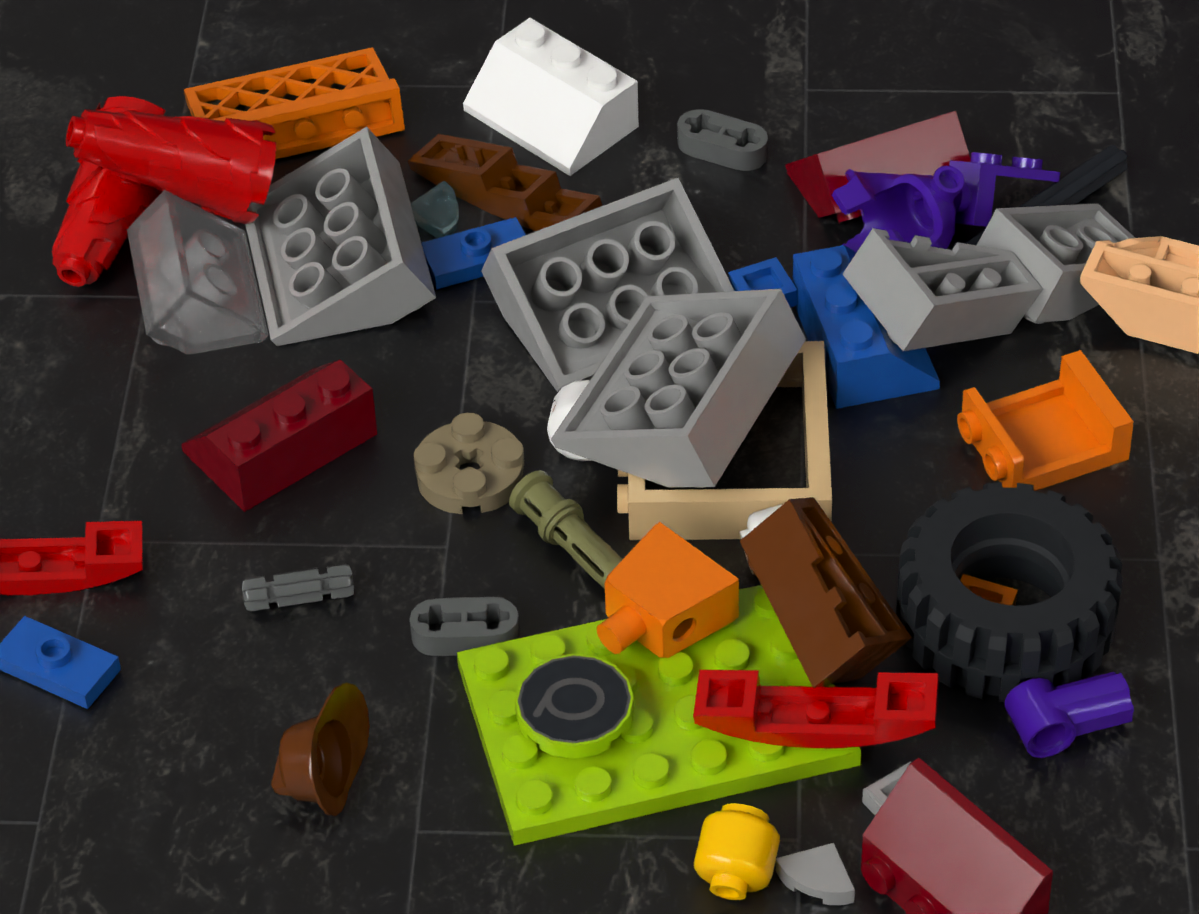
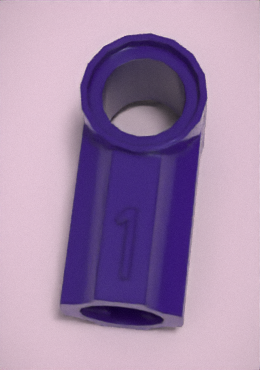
M1115 672L1056 687L1048 679H1030L1014 687L1006 696L1004 702L1005 709L1027 752L1032 757L1037 758L1051 757L1062 752L1070 746L1076 736L1132 722L1134 712L1129 686L1122 673L1116 674Z

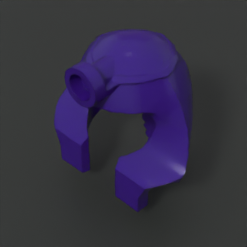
M947 165L939 167L933 176L866 173L848 169L845 172L848 183L835 189L832 193L833 199L845 215L857 210L861 211L864 222L860 234H856L854 238L849 239L847 244H842L855 252L859 250L872 228L886 230L890 236L889 240L910 243L916 235L930 238L932 242L931 247L947 249L955 234L956 209L953 200L961 192L965 180L960 170Z

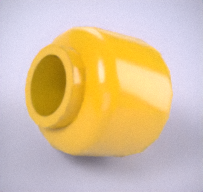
M732 803L722 806L721 811L714 812L705 818L694 859V869L700 878L710 884L709 890L714 895L729 900H743L746 898L747 892H757L769 885L775 866L780 835L776 828L768 822L769 816L764 811L753 806Z

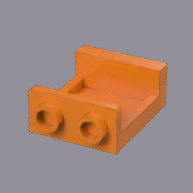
M1081 350L1061 356L1058 380L988 403L984 401L975 387L964 390L962 412L957 416L962 438L967 444L973 443L983 458V464L988 476L993 481L998 480L1002 482V487L1017 488V483L1034 485V491L1129 460L1134 421Z

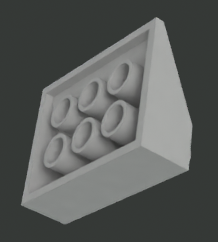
M367 126L271 184L264 205L251 202L247 209L259 214L253 223L245 225L270 338L276 346L393 324L436 298L400 163Z
M679 178L672 179L491 248L481 270L504 319L557 392L563 386L573 381L589 380L593 377L647 296L734 291Z
M765 289L647 296L552 436L551 441L555 448L666 487H715L806 340L782 290Z

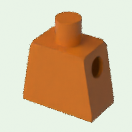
M659 522L652 527L607 576L604 585L605 609L608 618L597 626V635L602 644L614 654L621 653L637 640L659 658H669L732 623L739 617V578Z

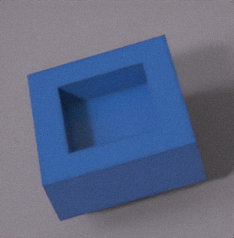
M777 257L728 272V279L734 291L781 289L790 307L798 305V290Z

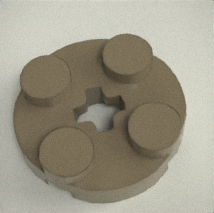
M475 413L459 414L453 418L450 424L441 426L431 432L415 449L413 455L417 483L421 495L431 505L449 513L463 514L462 507L480 506L481 513L498 509L509 502L512 490L524 477L523 469L525 462L522 443L504 427L495 423L485 422L480 415ZM465 463H477L479 464L480 468L475 469L473 467H467L463 470H460V465Z

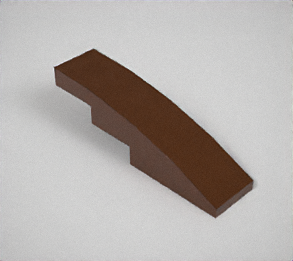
M438 134L407 161L412 171L448 193L502 219L507 220L517 217L521 226L534 231L544 229L603 206L598 195L562 189L556 171L519 165L513 148Z

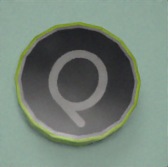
M572 653L551 657L531 668L519 682L515 697V712L520 732L527 740L529 736L534 742L538 743L540 750L552 756L577 759L599 755L611 748V742L617 739L621 733L622 738L629 731L633 719L634 696L629 679L616 665L598 656Z

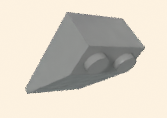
M1098 203L996 208L977 246L1012 251L1043 288L1023 317L1031 322L1042 324L1044 322L1071 320L1098 306L1097 301L1080 284L1081 273L1096 241L1110 240L1116 243L1135 237Z

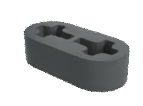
M704 109L688 111L678 120V147L683 153L691 157L740 171L758 169L767 161L768 135L757 124Z
M500 597L429 599L417 604L411 611L409 618L414 647L419 652L430 656H457V652L514 640L520 636L517 608L512 602ZM500 622L498 629H488L489 623ZM432 624H442L441 630L430 631Z

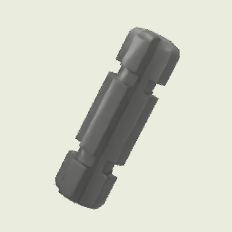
M348 564L327 566V572L319 573L318 568L273 574L274 580L265 581V575L246 578L242 581L244 605L246 610L250 612L270 609L269 603L277 602L278 608L321 602L323 601L322 595L331 594L332 600L354 595L353 575Z

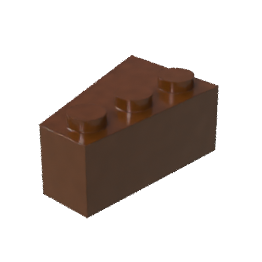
M814 497L789 499L740 540L748 557V564L753 573L758 577L813 688L861 679L912 638Z

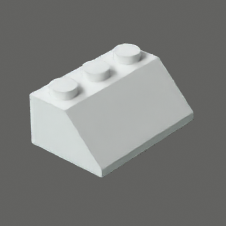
M528 18L495 41L463 102L465 112L569 176L639 127L638 81L532 18Z

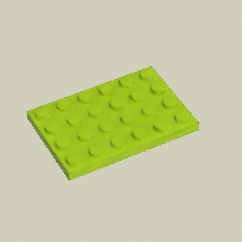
M762 585L739 589V617L735 621L669 658H659L637 640L621 653H612L602 644L597 635V626L604 620L457 652L458 668L514 846L860 766V747L799 748L771 745L728 736L694 723L693 713L699 669L759 670L761 686L812 687ZM572 653L598 656L616 665L629 679L634 696L633 719L631 727L622 738L621 733L617 739L611 742V748L599 755L577 759L552 756L540 750L538 743L534 742L529 736L527 740L520 732L515 712V697L519 682L531 668L551 657ZM831 684V685H826V686H821V687H835V686H834V684Z

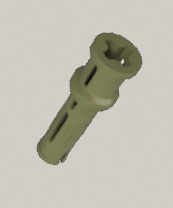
M534 471L523 477L516 484L509 497L511 508L517 514H526L538 526V534L546 543L563 547L605 589L604 583L607 576L623 559L584 521L581 506L575 500L565 499L553 487V479L545 471Z

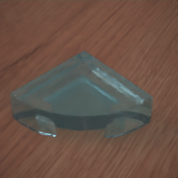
M445 181L411 203L416 224L436 238L451 235L456 230L459 222L458 203L455 191Z

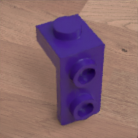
M972 152L970 162L950 160L949 166L960 170L965 180L961 192L953 200L956 209L955 223L987 227L992 217L996 176L1059 182L1060 172L1042 170L1043 160L1012 157L1011 166L1001 165L1003 155Z

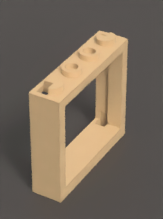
M805 341L777 387H802L806 488L646 490V479L618 470V477H628V484H617L618 513H629V540H641L659 522L684 540L741 539L740 531L748 529L747 521L750 514L784 504L789 499L814 497L827 517L832 521V487L824 341Z

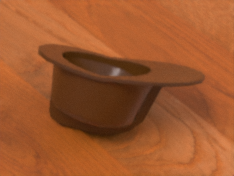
M342 683L334 687L318 716L296 723L284 731L280 740L279 755L271 782L275 793L291 796L303 802L318 803L326 815L337 816L343 811L349 789L361 766L368 746L370 728L368 707L363 693L356 685Z

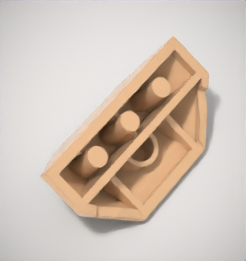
M1163 236L1130 238L1116 243L1110 240L1096 241L1081 273L1080 284L1126 335L1199 354V246Z

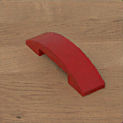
M142 521L86 522L85 537L0 539V595H40L78 591L108 584L143 570Z
M699 669L693 718L695 724L712 731L748 741L778 746L849 748L883 744L919 735L936 728L939 677L938 673L878 672L877 688H813L805 686H761L759 670Z

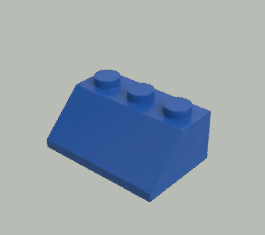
M845 245L793 254V284L798 290V305L795 308L808 341H824L826 385L836 409L940 389V380L926 348L902 351L889 338L886 329L842 275L857 252Z

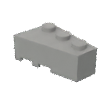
M872 228L842 274L886 329L889 338L902 351L1011 334L1043 290L1012 251L959 242L956 243L952 250L931 247L932 242L928 237L915 235L912 241L907 243L889 240L890 236L886 230Z

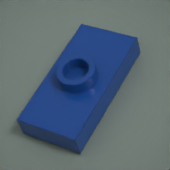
M517 217L422 242L431 280L436 290L484 277L481 270L491 248L526 235Z
M24 616L0 643L1 671L86 709L93 704L121 670L118 656L27 616Z

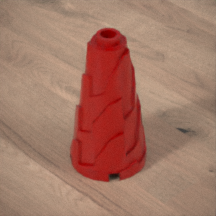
M129 96L109 97L103 108L100 107V103L96 108L97 111L125 113L126 110L162 116L166 111L149 101ZM78 159L77 162L80 163V166L66 199L69 206L53 244V265L57 269L59 278L65 283L77 287L97 281L103 269H109L125 240L133 237L150 206L158 203L164 191L112 175L109 169Z
M85 109L80 117L72 116L66 134V146L74 148L73 155L75 158L109 169L112 175L158 188L175 198L200 205L201 210L243 224H251L259 216L256 212L247 210L250 203L264 205L274 171L277 142L264 140L263 138L264 135L271 136L273 133H276L273 125L257 120L248 121L226 118L225 121L193 116L168 117L126 110L125 113Z

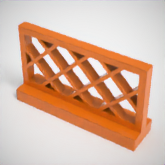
M373 47L184 89L186 103L193 117L225 121L226 118L248 121L257 120L273 125L276 133H273L271 136L264 135L263 138L264 140L277 142L275 159L333 147L366 126L376 137L405 130L400 88L395 78L389 79ZM366 67L361 73L349 71L353 69ZM308 79H317L313 84L301 82ZM334 83L346 86L343 90L330 88ZM263 89L269 90L266 94H260V93H255V92H254V91H259V90H263ZM286 94L299 96L294 101L283 99ZM214 100H222L218 105L205 103ZM239 104L251 107L247 111L235 109Z

